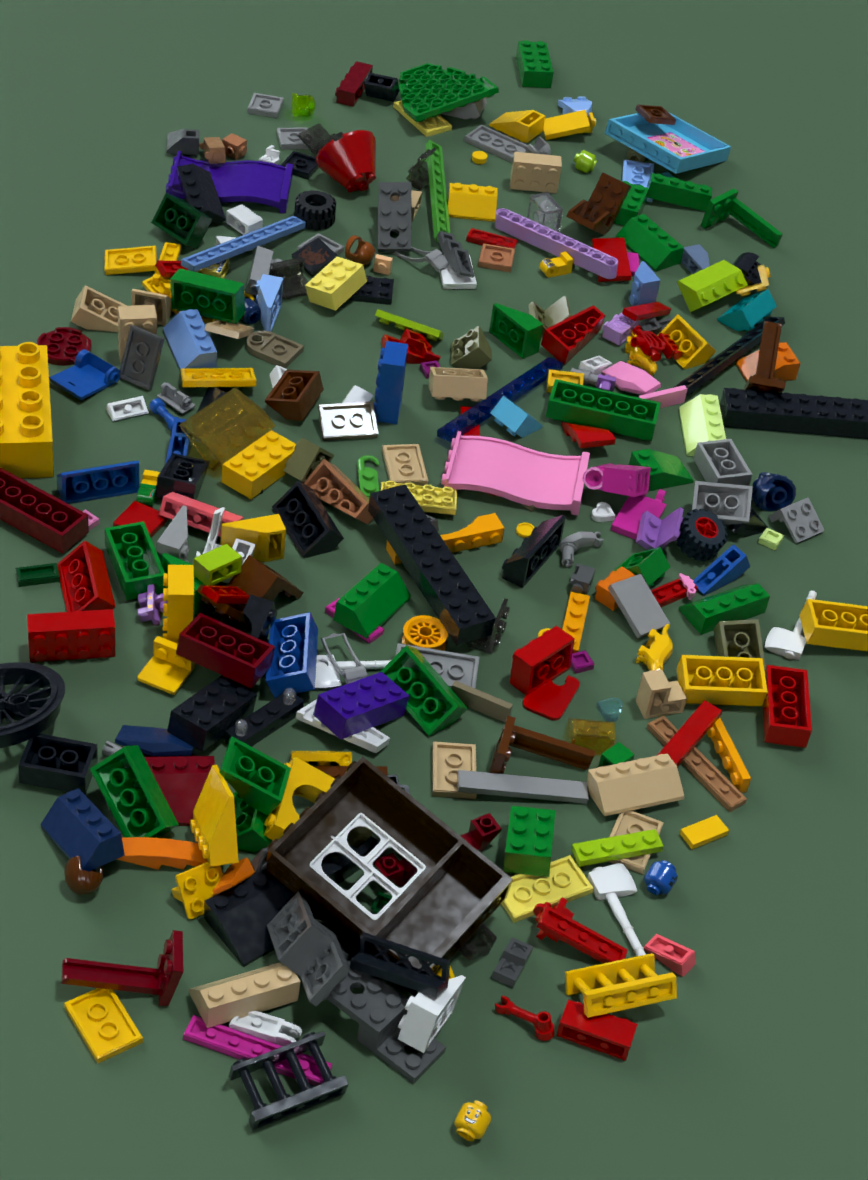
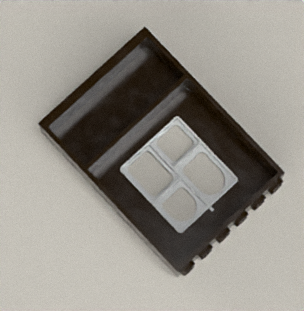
M363 756L357 762L353 761L348 766L346 773L342 777L338 776L326 793L324 791L320 793L315 800V804L311 808H305L299 816L300 819L295 824L290 823L284 830V835L279 840L274 839L267 848L266 870L294 894L299 891L305 895L309 907L359 949L361 934L365 932L450 961L504 902L513 881L509 875ZM357 827L368 828L380 838V842L365 857L357 854L347 842V835L352 829ZM387 848H393L417 869V873L402 888L394 885L372 865ZM330 853L343 854L364 872V875L347 891L337 885L322 870V860ZM371 881L377 882L392 895V899L378 914H372L356 900V896ZM368 942L367 952L379 953L375 945ZM389 949L387 951L392 960H400L394 950ZM412 956L408 958L413 967L418 969L422 967L417 958ZM430 965L436 975L442 969V966ZM404 987V988H406L411 994H413L414 996H416V995L418 994V992H419V991H416V990H413V989Z

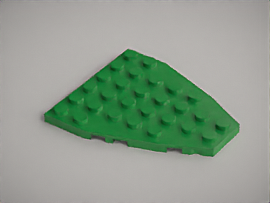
M426 63L400 72L399 90L403 109L416 122H422L426 118L436 117L443 112H450L457 107H464L471 102H478L480 99L492 97L494 94L499 93L498 87L487 78L481 76L480 79H477L475 74L468 75L465 71L452 67L443 70L441 65Z

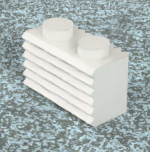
M243 204L226 211V223L243 235L262 228L263 219L245 207V205L243 206Z

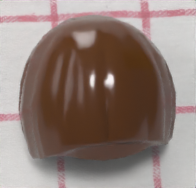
M80 856L72 857L65 866V881L72 892L79 895L90 894L101 885L103 880L102 866L87 872L82 870Z

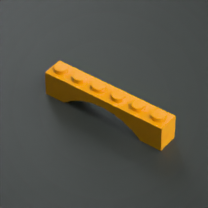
M496 513L478 516L470 525L459 531L440 536L453 553L501 543L504 526ZM387 540L386 550L394 565L402 563Z

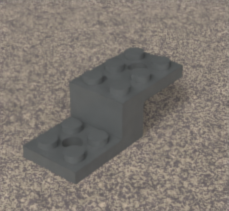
M379 182L378 252H411L412 184L411 182ZM396 195L400 199L398 201H392L391 197ZM393 232H397L399 236L397 238H392L390 234Z
M298 891L267 924V928L278 960L301 977L309 1002L317 1007L322 1000L328 998L331 990L346 978L350 970L336 935L314 919L306 896Z
M349 964L350 971L346 978L331 990L330 995L326 999L359 1023L358 1042L415 1084L445 1053L446 1047L434 1038L424 1053L417 1050L416 1054L406 1053L405 1049L411 1046L398 1040L401 1031L398 1025L403 1015H407L408 1011L405 1010L408 999L380 978L352 969ZM359 988L363 993L353 994L350 990Z

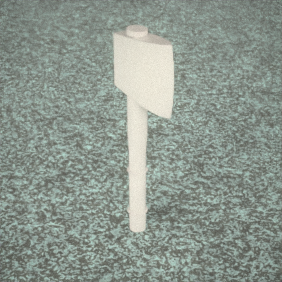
M810 591L806 601L807 599L815 600L817 593ZM800 617L796 622L793 632L773 627L766 638L765 648L787 659L800 660L806 644V639L802 636L804 631Z
M317 655L315 688L342 686L340 675L331 663L328 655ZM391 660L360 662L365 666L366 670L383 669ZM355 661L336 662L342 670L358 667Z
M619 863L603 868H594L588 873L587 879L594 888L593 893L598 901L607 900L614 916L623 929V933L634 950L633 953L636 956L646 955L644 947H642L633 930L634 927L631 926L626 912L618 899L619 897L637 892L631 874L623 864Z

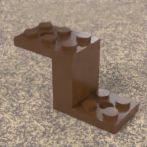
M251 555L242 564L241 573L234 575L227 585L238 587L249 596L254 595L273 601L279 592L284 593L289 598L293 595L298 599L304 593L278 572ZM201 584L196 591L202 595L201 600L216 608V612L223 617L226 616L229 620L236 622L242 627L245 625L251 627L245 621L243 615L246 604L215 603L201 593L204 585Z

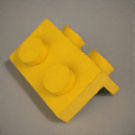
M549 369L546 392L551 393L555 379L583 385L584 373Z

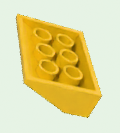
M212 765L193 810L194 819L190 820L191 833H194L199 850H202L203 859H207L211 867L239 863L234 795L224 777L220 774L217 765Z

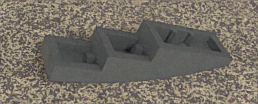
M439 231L437 238L451 267L459 275L473 278L475 275L468 250L462 249L461 242L455 240L454 234Z

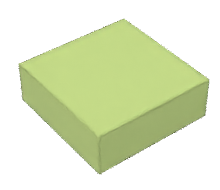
M766 528L760 536L758 543L776 550L782 542L784 535Z

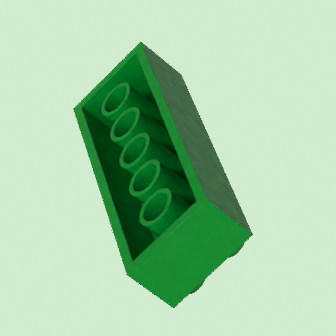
M555 379L548 402L546 417L572 424L607 429L610 432L652 441L661 403Z

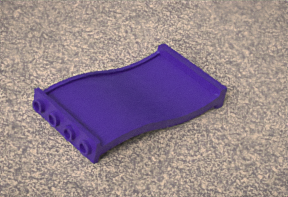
M178 151L177 156L173 158L171 174H169L168 183L166 184V193L185 200L178 181L177 167L195 164L211 173L220 203L256 202L279 208V213H286L292 183L293 164L287 163L286 167L274 163L250 160L210 164L207 161L182 156L181 151Z

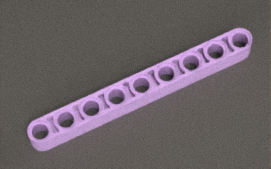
M501 208L496 210L495 227L498 230L560 257L561 252L566 251L573 258V264L606 279L616 278L618 260L615 257L508 209Z

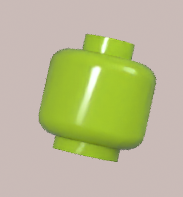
M582 150L580 154H576L573 162H576V169L588 173L593 171L597 160L594 154Z

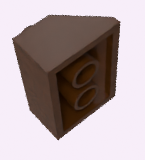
M286 370L266 397L265 403L287 420H303L324 390L320 372Z

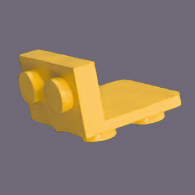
M764 264L758 266L761 283L743 287L737 290L736 294L745 296L751 294L750 291L757 289V292L766 290L769 285L768 278L771 277L769 267L765 268Z

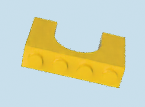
M294 757L289 763L286 762L284 765L290 767L291 770L282 802L266 818L264 825L267 827L264 836L271 840H279L284 835L283 832L290 823L295 824L300 819L299 814L294 808L292 796H300L315 803L320 793L323 791L326 793L331 788L335 778L297 757Z

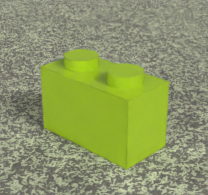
M224 544L194 558V576L205 585L213 586L241 573L242 556L228 544Z

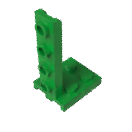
M733 188L709 200L701 222V226L704 229L732 215L771 247H778L783 234L736 198L738 194L736 189Z

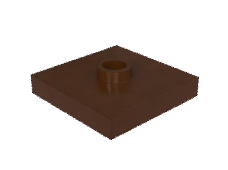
M639 104L636 106L635 110L649 123L675 125L676 119L662 106Z

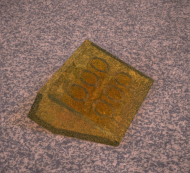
M236 387L179 425L204 460L210 461L209 466L213 471L276 427L267 413Z

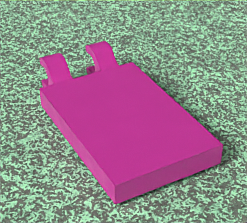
M659 489L655 500L646 497L647 494L637 497L629 496L612 523L611 531L636 540L641 516L645 511L650 512L659 519L662 517L667 506L664 503L667 491Z

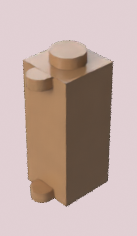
M220 137L204 138V142L200 143L199 147L204 150V156L210 164L226 163L225 146Z

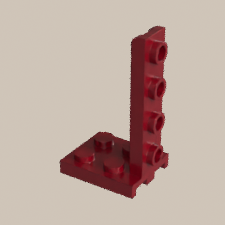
M173 930L169 940H165L163 954H159L158 969L66 958L62 962L61 984L159 995V1005L169 1006L184 972L183 931Z

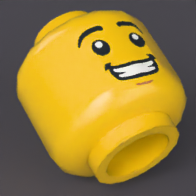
M476 1100L474 1103H464L454 1121L457 1129L456 1133L468 1141L481 1139L492 1120L491 1115L487 1111L488 1107Z

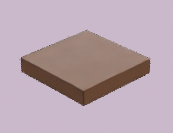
M483 244L478 267L511 272L515 249Z

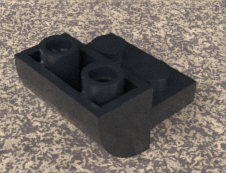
M750 252L742 253L732 264L742 271L748 284L747 286L761 282L758 266L761 264L756 261L759 256Z

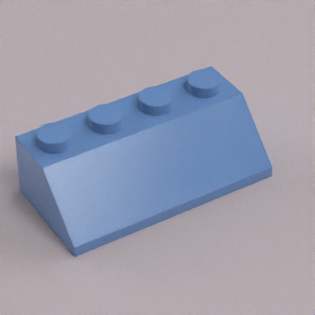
M198 309L180 311L163 327V333L179 370L181 368L217 367V351L208 331H204L205 324Z

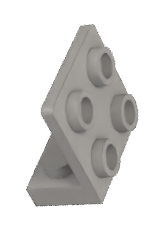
M809 497L769 515L771 522L777 520L780 523L785 522L795 543H799L824 531Z

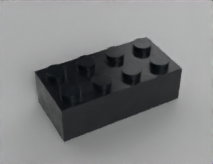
M221 675L171 710L167 732L203 752L225 736L226 730L253 713L257 694L230 678Z

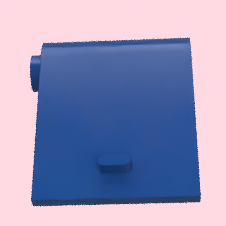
M83 349L77 354L74 366L49 377V381L82 400L117 383L120 379V370L88 350Z

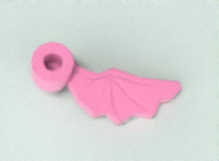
M680 573L679 578L683 586L687 588L686 595L688 600H692L696 594L694 580Z

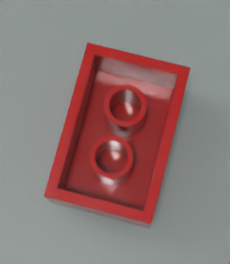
M555 626L545 631L540 637L531 640L526 646L517 649L512 656L510 684L523 694L529 695L545 683L569 670L575 638L558 626Z

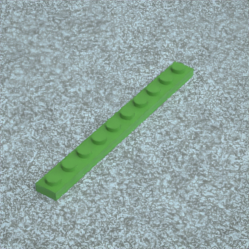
M429 140L426 143L433 231L434 239L439 243L437 234L439 231L450 233L442 147Z

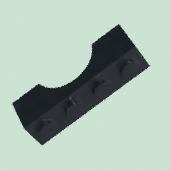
M250 595L243 611L244 619L252 628L251 636L266 641L270 631V623L274 622L277 617L275 604L273 601Z

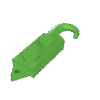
M364 455L357 461L359 489L370 498V493L379 491L378 474L375 469L365 467L364 463L366 461H373L376 465H379V460L374 456Z

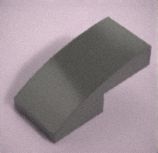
M654 317L639 322V325L643 331H650L658 335L672 321V318L657 321Z
M511 938L501 960L493 971L492 979L513 988L532 953L533 946Z

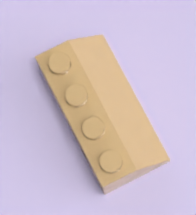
M659 754L657 756L588 770V794L604 816L684 799L677 765L668 754Z
M276 963L190 988L189 994L206 1027L210 1028L230 1022L237 1016L239 1018L246 1017L252 1011L263 1012L298 1001L301 981L294 971L282 963Z

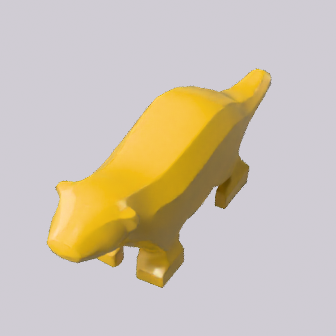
M631 331V336L626 338L625 353H629V359L632 360H627V363L640 367L651 376H654L657 371L656 362H653L651 356L645 355L640 348L631 346L632 337L637 336Z
M670 624L664 626L662 634H659L655 629H651L646 646L641 645L637 655L639 656L636 658V663L644 662L649 671L663 670V665L673 653V643L668 635Z

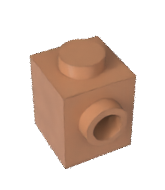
M233 133L222 139L227 156L238 160L247 153L246 139Z

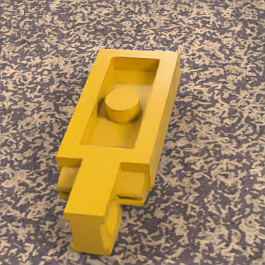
M292 751L290 754V760L297 757L308 764L309 761H317V765H330L331 761L337 762L340 766H349L352 763V752Z

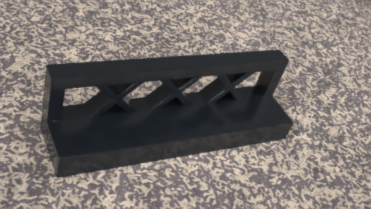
M364 932L360 938L359 953L350 959V968L437 997L448 988L451 961ZM368 942L373 943L379 953L367 952ZM389 949L394 950L400 960H392L387 951ZM411 956L417 958L422 967L419 969L413 967L408 958ZM430 965L442 966L441 976L436 975Z

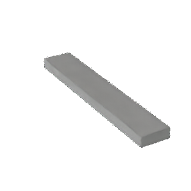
M458 770L457 773L458 792L587 804L589 799L587 782Z

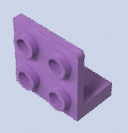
M679 507L662 520L645 511L641 516L636 543L647 550L658 547L664 549L667 544L677 540L680 535L679 529L683 521L684 509Z

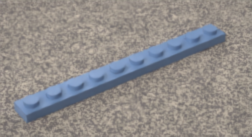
M291 216L181 259V266L189 271L197 272L200 269L242 254L257 246L265 245L268 242L304 229L306 222Z

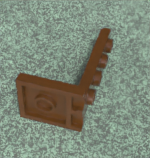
M764 321L756 374L750 376L744 390L752 389L779 393L784 391L786 382L774 377L782 328L781 323Z
M507 715L505 725L496 744L489 773H504L506 767L504 761H509L512 751L509 746L584 770L589 769L596 751L515 726L516 718Z

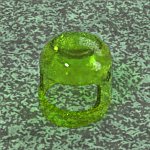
M292 93L293 116H311L315 111V99L310 94L297 95V93Z

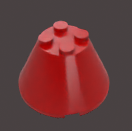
M356 130L343 134V138L337 141L331 140L319 151L316 157L318 167L346 188L348 192L356 190L365 191L369 188L368 185L376 179V138L370 131Z

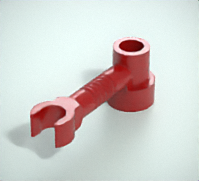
M501 996L503 1006L495 1003V1011L497 1013L512 1014L532 1023L535 1027L537 1039L548 1041L553 1038L554 1024L551 1022V1015L548 1012L543 1011L536 1015L514 1005L506 996Z

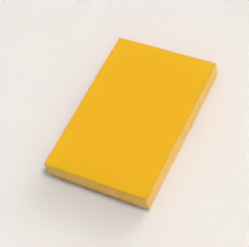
M586 110L545 118L543 130L545 139L550 140L590 131L591 129Z
M156 246L105 250V275L157 271L155 266L157 263Z
M96 988L64 1003L66 1012L97 1064L143 1043L142 1035L114 990Z

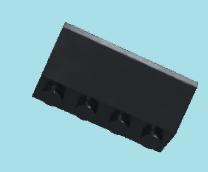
M195 164L178 166V181L185 202L212 218L210 224L226 221L211 173Z
M299 480L272 506L275 513L280 515L287 533L303 558L331 552L344 539L313 489Z
M561 515L543 521L538 527H535L531 535L523 540L519 549L516 548L510 559L504 561L502 565L504 570L502 578L523 588L559 547L566 516Z

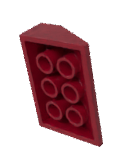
M214 756L144 757L179 824L178 826H190V820L194 819L193 810L211 767L215 765Z

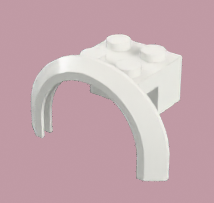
M224 507L214 512L203 554L222 546L216 544L223 520ZM236 538L232 548L242 556V564L249 555L253 557L255 544ZM197 551L196 557L201 555L200 552ZM233 576L221 582L228 584Z

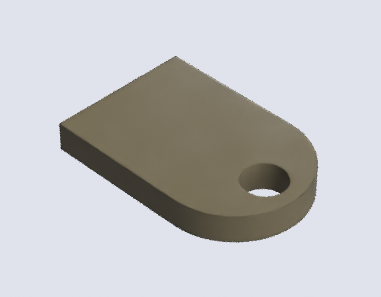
M257 331L247 337L246 348L250 354L285 369L304 351V345L270 331Z

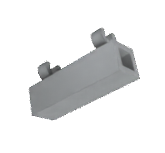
M257 246L252 259L245 293L256 296L258 294V291H256L257 281L261 280L263 274L269 275L270 269L274 273L279 274L280 268L276 267V265L282 266L283 261L281 259H272L274 251Z

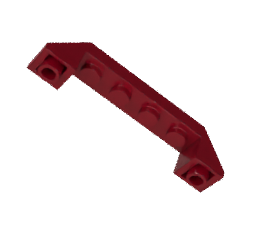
M488 813L471 820L469 832L460 836L481 852L501 832L502 828L493 816ZM394 853L373 862V865L392 883L404 886L417 873L416 867L406 859L399 861Z

